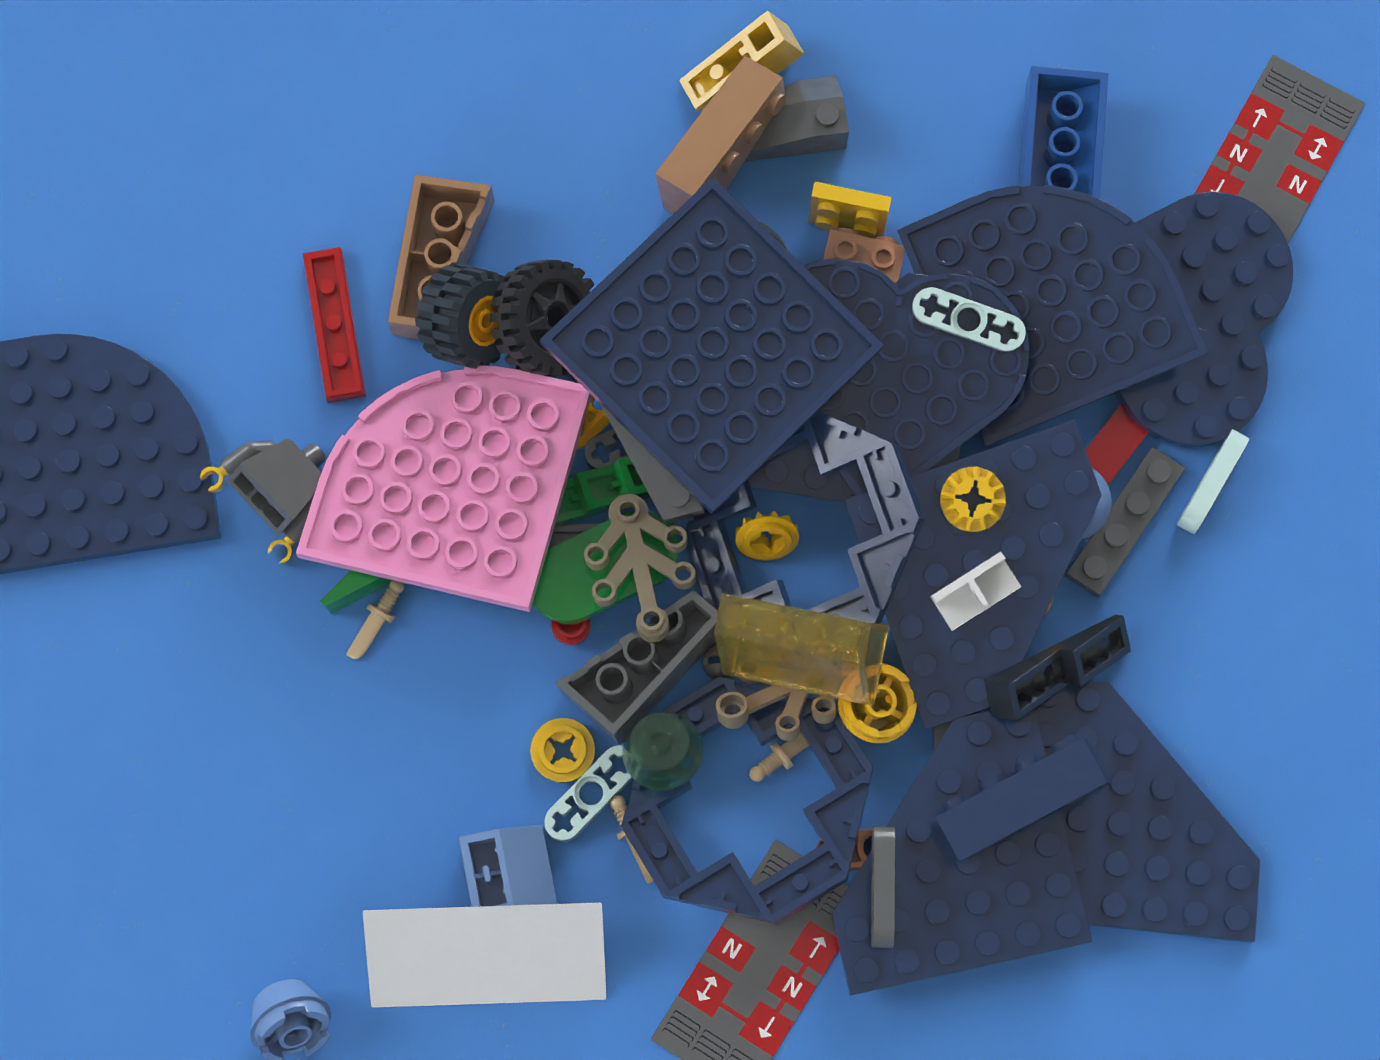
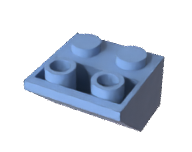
M542 825L499 828L459 837L472 907L558 904Z

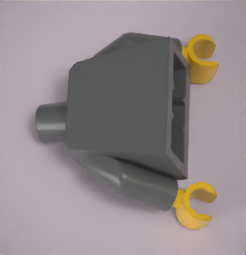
M285 439L277 444L271 440L252 441L244 443L221 460L222 465L220 467L204 468L201 471L200 479L202 481L210 474H217L219 476L218 483L208 489L211 493H217L224 488L225 477L231 475L227 482L278 536L283 531L286 534L282 540L273 541L268 547L269 554L275 545H285L287 555L279 562L284 563L292 555V545L295 542L299 544L322 473L318 467L326 459L322 449L315 444H309L303 450H300L289 439Z

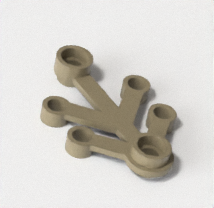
M624 494L613 500L609 507L608 515L611 524L598 543L588 545L584 551L587 566L593 570H601L608 565L609 553L625 534L627 549L606 579H601L594 583L592 595L595 603L599 606L607 607L612 605L617 599V591L633 570L641 606V612L636 618L638 633L647 642H659L667 636L670 625L666 612L657 607L649 567L671 579L677 588L683 590L689 589L695 584L696 573L690 563H676L643 544L641 531L664 542L665 548L672 553L682 552L687 547V533L680 526L668 527L649 516L647 504L641 497L634 494ZM625 508L635 509V513L631 516L621 514ZM672 535H680L683 538L678 544H672L668 541ZM594 552L604 554L603 558L599 561H592L590 556ZM681 571H687L691 574L687 580H679L676 576ZM608 588L612 592L608 597L601 598L597 595L598 591ZM650 616H656L660 619L655 626L646 625L645 620Z
M778 642L773 650L777 665L761 662L756 657L743 658L738 664L739 677L746 684H755L761 679L778 683L747 697L738 692H727L722 694L716 701L718 721L729 729H737L744 725L749 718V714L789 696L783 714L777 717L775 725L778 737L785 741H791L800 735L799 717L811 685L825 679L820 697L815 698L811 704L812 717L821 724L832 722L837 714L835 700L841 683L850 672L860 666V658L854 648L844 642L811 655H802ZM784 652H790V653H792L791 655H788V656H782V655H780V654H782V653H784ZM797 662L814 665L806 670L789 668ZM749 668L756 669V671L751 673L745 672ZM823 707L830 709L826 712L818 711L820 708ZM786 724L794 725V727L790 729L782 728Z

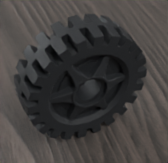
M540 260L521 264L514 268L515 271L508 272L503 277L506 282L500 283L496 289L501 296L492 298L491 306L498 308V312L490 313V322H498V328L491 330L493 338L502 339L496 347L500 353H508L504 360L509 365H516L515 369L548 377L570 374L540 344V339L590 293L589 290L595 285L591 278H583L585 272L580 268H573L574 264L567 261L561 262V260Z

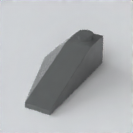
M836 75L798 80L785 86L786 101L777 115H773L744 162L846 149L849 129L844 98Z

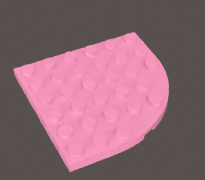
M478 365L477 369L464 366V369L441 373L440 370L433 371L393 388L358 415L359 420L349 429L345 436L342 435L336 442L326 460L296 551L298 558L530 612L592 395L579 383L517 369Z

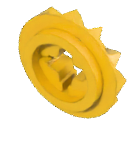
M967 467L956 471L946 480L941 490L940 504L944 516L953 526L963 531L978 532L990 528L1000 519L1006 505L1004 486L994 473L980 467ZM974 482H977L978 494L985 497V499L991 500V503L978 504L976 511H973V517H969L968 503L963 502L962 499H956L955 495L969 494Z
M775 510L769 515H762L758 511L755 519L745 517L742 526L736 528V546L743 555L754 560L771 561L780 559L791 553L797 546L799 541L798 526L792 523L789 515L779 517ZM768 531L772 535V541H769L768 537H765L761 532Z
M557 718L548 721L537 730L531 742L530 753L535 768L542 776L557 783L575 781L590 768L595 757V745L590 732L584 725L573 719ZM574 737L575 739L572 741L570 751L576 761L573 762L571 759L568 760L562 757L559 761L556 760L554 764H551L556 751L553 748V744L549 742L550 739L555 743L558 742L563 745Z

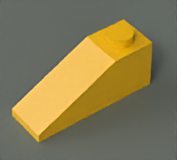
M766 11L679 81L697 111H701L707 106L744 56L779 74L805 53L789 26L769 11Z

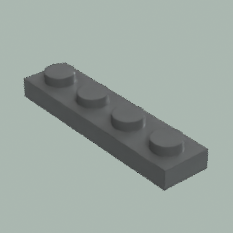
M1151 447L1112 505L1105 525L1092 535L1065 577L1099 598L1185 470V467L1154 447Z

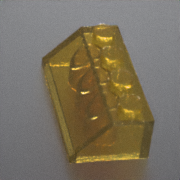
M722 593L714 635L724 675L874 706L889 625Z

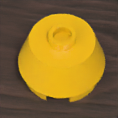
M884 663L864 664L850 672L844 679L838 694L839 714L847 729L856 737L871 743H886L902 736L913 723L917 710V703L908 677L897 668Z

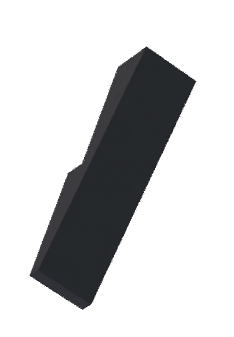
M1115 614L985 679L984 682L992 716L1018 721L1068 684L1082 687L1131 652L1124 616Z

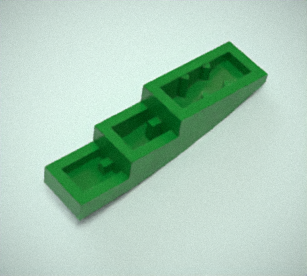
M630 458L617 459L613 465L580 472L573 479L567 480L555 526L607 512L613 500L624 494H634L643 500L651 498Z

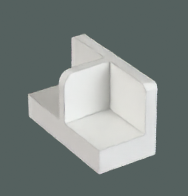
M1002 552L992 556L930 596L951 631L1021 588V585L1004 559L1006 558Z

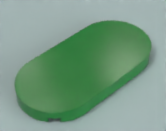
M635 510L622 513V515L631 516L635 513ZM648 511V515L668 527L671 526L670 523L666 524L660 515ZM610 519L548 549L532 603L539 614L549 620L552 619L562 624H576L638 595L632 570L617 591V599L612 605L602 607L596 604L593 599L592 587L594 583L598 580L606 579L628 547L624 534L609 553V563L605 568L593 570L587 566L584 551L588 545L598 543L610 526ZM641 531L643 544L677 563L678 553L669 552L665 548L664 542ZM672 535L668 541L672 544H678L677 535ZM594 552L591 554L590 559L592 561H599L603 558L604 554ZM649 567L653 588L668 578ZM603 588L598 591L597 595L601 598H606L612 591L608 588Z

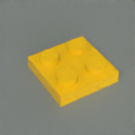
M814 182L808 223H813L818 229L824 231L850 228L860 232L861 236L875 238V236H884L892 197Z

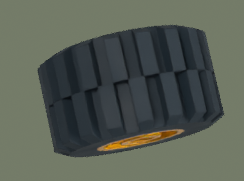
M463 264L446 265L440 268V274L434 273L429 278L430 284L428 286L424 285L421 291L422 299L418 301L416 307L419 310V314L415 318V324L420 328L417 336L420 342H424V350L432 354V357L473 369H477L478 365L489 366L490 362L495 364L500 360L501 353L496 345L502 339L493 338L491 330L498 328V322H490V313L498 312V308L491 306L493 297L501 296L496 289L500 283L506 282L503 278L504 276L499 275L497 272Z

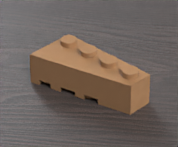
M747 56L742 58L656 171L655 176L664 209L674 214L712 177L727 190L773 115H777L785 104L786 95L783 77Z
M414 175L388 324L393 336L418 339L417 333L420 328L416 326L415 318L418 317L419 310L416 307L418 301L422 299L421 291L424 285L428 286L430 284L429 278L434 273L440 274V268L446 265L467 264L495 203L491 185Z

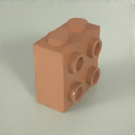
M840 228L838 231L830 229L823 260L836 258L862 262L878 269L895 283L899 280L905 249L902 244H899L896 239L891 237L878 236L874 239L861 236L860 232L850 228Z

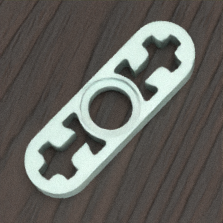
M928 287L921 290L915 296L912 303L913 314L919 322L1002 352L1015 350L1025 339V326L1018 317L938 288ZM930 295L936 296L937 305L946 309L949 308V301L956 302L958 305L951 313L950 325L942 323L946 316L945 314L934 312L931 317L925 316V308L919 306L920 300L927 301ZM965 308L974 309L980 316V324L973 331H965L957 323L958 313ZM987 314L995 316L991 325L1004 327L1007 322L1013 324L1012 331L1018 334L1017 339H1010L1007 344H1003L1000 342L1001 335L993 331L988 332V339L981 337L980 334L987 325Z
M1231 429L1183 511L1177 526L1193 535L1197 532L1250 438Z
M620 745L609 748L549 809L545 816L544 824L551 838L558 842H569L575 839L610 803L611 798L617 795L634 778L638 762L636 755L631 749ZM613 756H616L618 759L627 756L629 760L626 764L629 771L626 774L621 771L616 772L610 778V781L617 785L610 790L606 781L600 776L595 775V773L601 769L603 774L606 775L613 767L610 761ZM587 783H597L603 789V797L595 805H587L580 799V790ZM573 798L576 805L582 811L587 812L588 815L581 819L577 812L570 820L573 829L570 832L562 829L557 833L553 830L556 826L553 818L558 813L563 817L566 816L573 809L572 806L566 803Z

